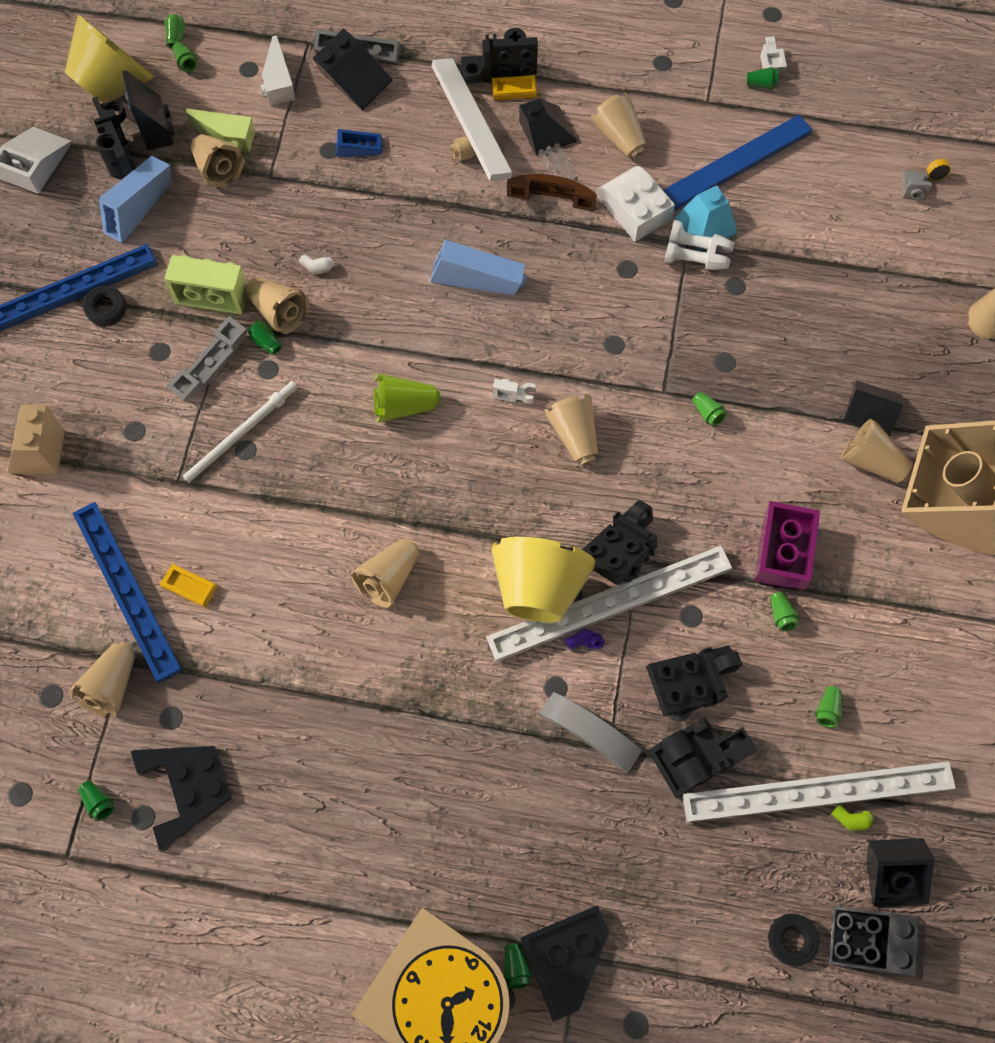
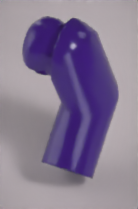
M588 629L581 630L565 639V643L570 651L581 645L599 650L605 643L601 634Z

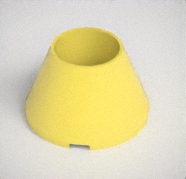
M80 15L78 16L65 73L91 95L97 97L99 101L105 103L124 96L126 89L122 71L127 70L144 84L153 79L154 75L86 19Z
M508 537L501 539V544L497 545V542H494L492 545V555L505 611L512 616L535 622L554 623L563 619L594 570L595 559L579 548L574 547L573 551L560 548L561 542L541 538Z

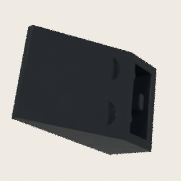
M833 906L829 964L890 976L923 980L926 921L919 916Z

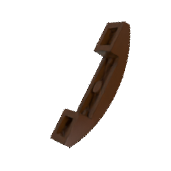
M527 174L507 180V196L529 200L530 193L570 199L573 200V208L595 211L597 194L588 187L571 179L548 174Z

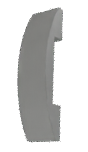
M228 316L213 333L216 338L186 371L181 369L166 387L184 401L195 396L226 366L243 341L247 329Z
M553 692L539 715L560 729L564 728L605 755V759L626 773L630 771L642 752L637 745L608 723Z

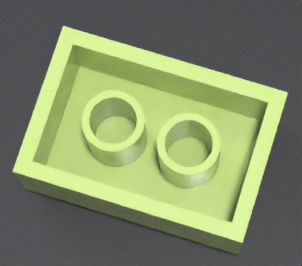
M186 255L171 256L164 280L175 304L243 315L248 297L246 295L247 282L240 265L232 262H215L211 259H195Z

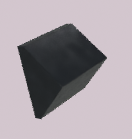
M856 380L843 423L861 428L864 423L872 419L890 437L904 405L903 395Z

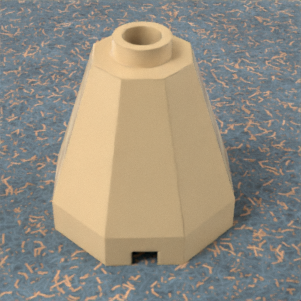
M200 134L193 139L190 148L201 176L209 186L224 188L229 185L226 183L232 178L235 181L239 178L245 160L240 154V148L235 143Z

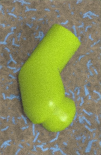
M839 804L831 812L849 831H864L873 825L874 817L869 811L850 814Z

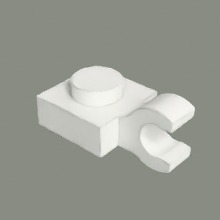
M774 36L766 37V44H763V50L760 55L763 69L773 67V69H778V73L785 72L787 64L783 49L776 48Z
M509 379L494 380V399L515 403L517 400L528 404L533 403V396L527 395L526 392H535V384L526 383L518 387V383H514Z

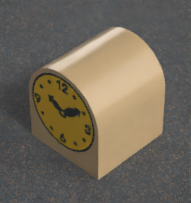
M422 908L351 1015L389 1043H498L508 1020L509 993L500 968L486 952Z

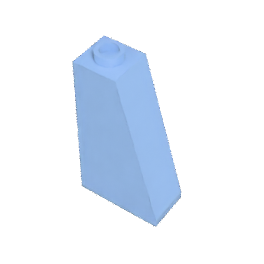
M151 156L99 198L103 233L120 243H123L172 183L169 164Z
M445 240L434 262L430 282L515 295L519 287L523 288L527 275L524 274L525 264Z

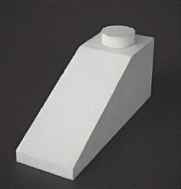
M277 35L272 37L262 73L264 84L260 85L263 97L269 99L271 106L296 100Z

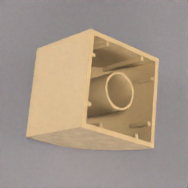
M995 420L926 426L901 513L918 527L942 540L987 555H995Z

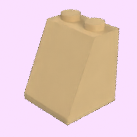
M21 404L8 467L9 474L58 475L65 430L46 405Z

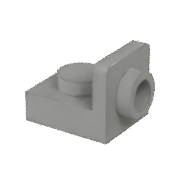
M904 170L902 174L903 198L926 199L932 187V182H928L927 171Z

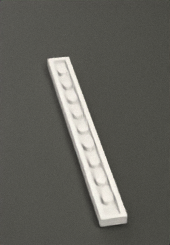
M722 546L636 578L629 583H623L574 602L559 622L544 623L528 620L486 636L487 642L495 661L499 662L731 571L732 566Z
M940 762L683 794L682 799L686 822L691 823L950 791L956 787L950 763Z

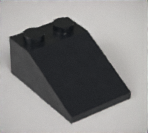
M344 28L312 58L320 72L361 110L366 108L393 81L367 50Z
M127 70L122 71L130 108L147 150L174 145L172 135H175L172 121L168 122V118L171 117L168 104L164 105L159 94Z

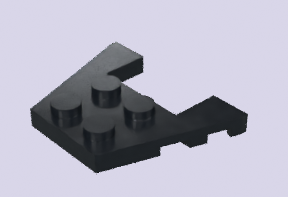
M215 746L131 751L135 769L139 776L164 766L167 771L180 816L152 827L158 849L161 852L166 851L171 847L172 843L190 832L191 828L201 820H205L232 798L220 756Z

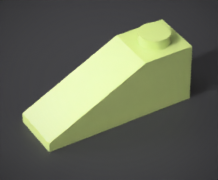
M186 109V115L192 128L204 135L235 143L241 152H250L255 135V128L251 117Z

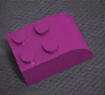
M773 501L769 502L761 530L754 581L805 591L812 578L820 510Z

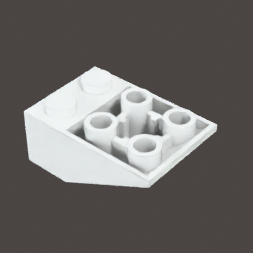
M36 127L28 129L1 146L0 179L39 194L71 146L72 141Z

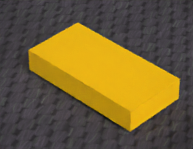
M535 75L492 78L493 100L537 98Z
M174 564L171 565L160 583L161 588L203 608L207 607L218 588L215 583Z

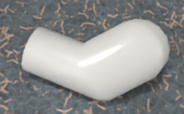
M303 254L299 258V263L314 275L326 273L334 267V261L330 257L313 260L308 255Z

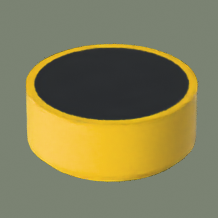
M937 159L931 162L926 169L929 179L936 181L947 177L951 172L948 160Z

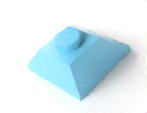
M717 185L697 194L674 219L681 221L684 231L690 234L704 237H713L714 234H717L726 239L737 235L729 201ZM693 246L696 251L703 252L707 250L704 248Z

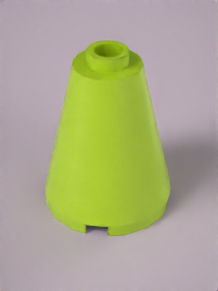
M385 374L375 375L374 382H379L378 388H374L373 391L374 413L379 415L376 422H386L435 410L436 405L440 404V391L436 390L434 385Z

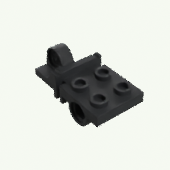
M511 28L505 32L504 39H497L496 34H493V39H489V34L485 35V40H482V56L461 57L462 76L466 82L471 84L478 83L481 79L483 83L490 82V73H494V77L537 74L538 39L537 37L526 38V33L522 29Z
M94 97L92 100L100 117L94 119L100 134L96 139V145L110 175L117 179L124 178L136 169L126 145L128 144L127 139L121 128V123L126 119V111L123 104L119 101H109L100 104L98 98Z
M638 500L623 515L618 511L613 515V526L609 524L582 549L595 559L593 571L616 585L622 580L629 583L635 579L641 569V562L643 560L648 561L649 555L654 556L655 549L657 548L658 537L645 529L653 521L652 506Z
M728 645L716 649L708 647L698 654L691 653L650 663L646 666L664 717L672 714L674 716L684 715L699 707L704 706L705 708L711 704L713 706L724 701L728 695L720 675L735 672L743 664L738 652H732Z
M704 717L699 719L700 728L697 729L696 725L692 723L684 730H679L664 738L658 745L649 749L648 752L674 797L678 798L721 773V763L728 770L758 751L744 727L719 740L707 718Z

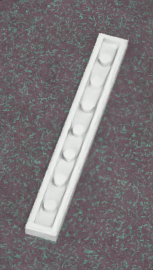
M453 58L432 60V68L489 181L511 179L512 171Z

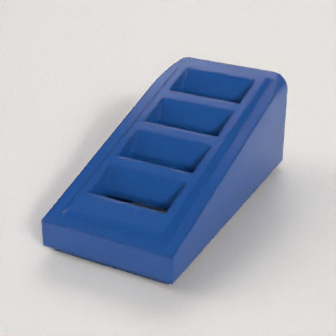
M338 129L335 140L336 156L381 155L382 134Z

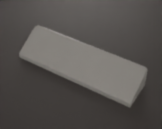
M316 29L313 51L319 52L339 32ZM351 34L376 61L397 64L402 47L400 41Z

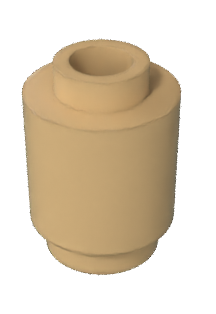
M467 135L454 139V144L451 145L454 158L463 161L477 157Z

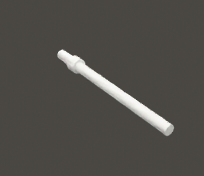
M291 381L279 392H274L268 398L269 401L186 472L183 478L188 483L194 480L272 410L280 408L285 403V399L298 389L297 385Z

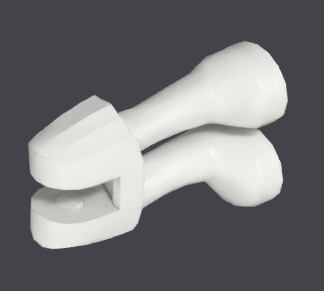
M674 220L664 262L673 263L676 260H686L705 264V270L728 269L730 258L715 254V251L731 253L735 243L717 234H714L713 237L690 234L684 231L681 221ZM677 244L707 249V252L685 249L678 246Z

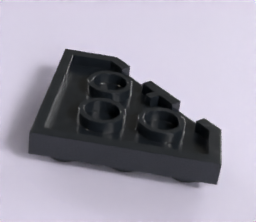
M598 905L520 938L552 1022L580 1011L584 996L609 934Z

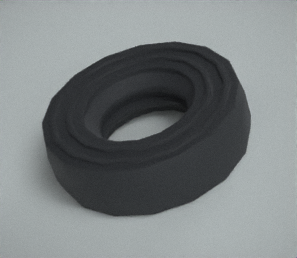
M98 286L90 290L83 301L84 313L89 321L98 326L105 327L116 324L124 317L127 310L124 296L118 289L112 286ZM104 299L113 301V307L110 311L101 313L96 310V306L100 301Z
M785 914L773 922L768 933L769 948L773 955L783 964L803 966L811 962L818 953L820 945L819 933L814 924L804 916ZM794 928L802 933L804 945L801 950L791 951L785 946L783 936L788 929Z

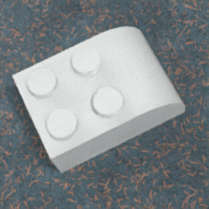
M639 166L629 169L596 190L599 200L635 242L672 221L675 204L652 177Z

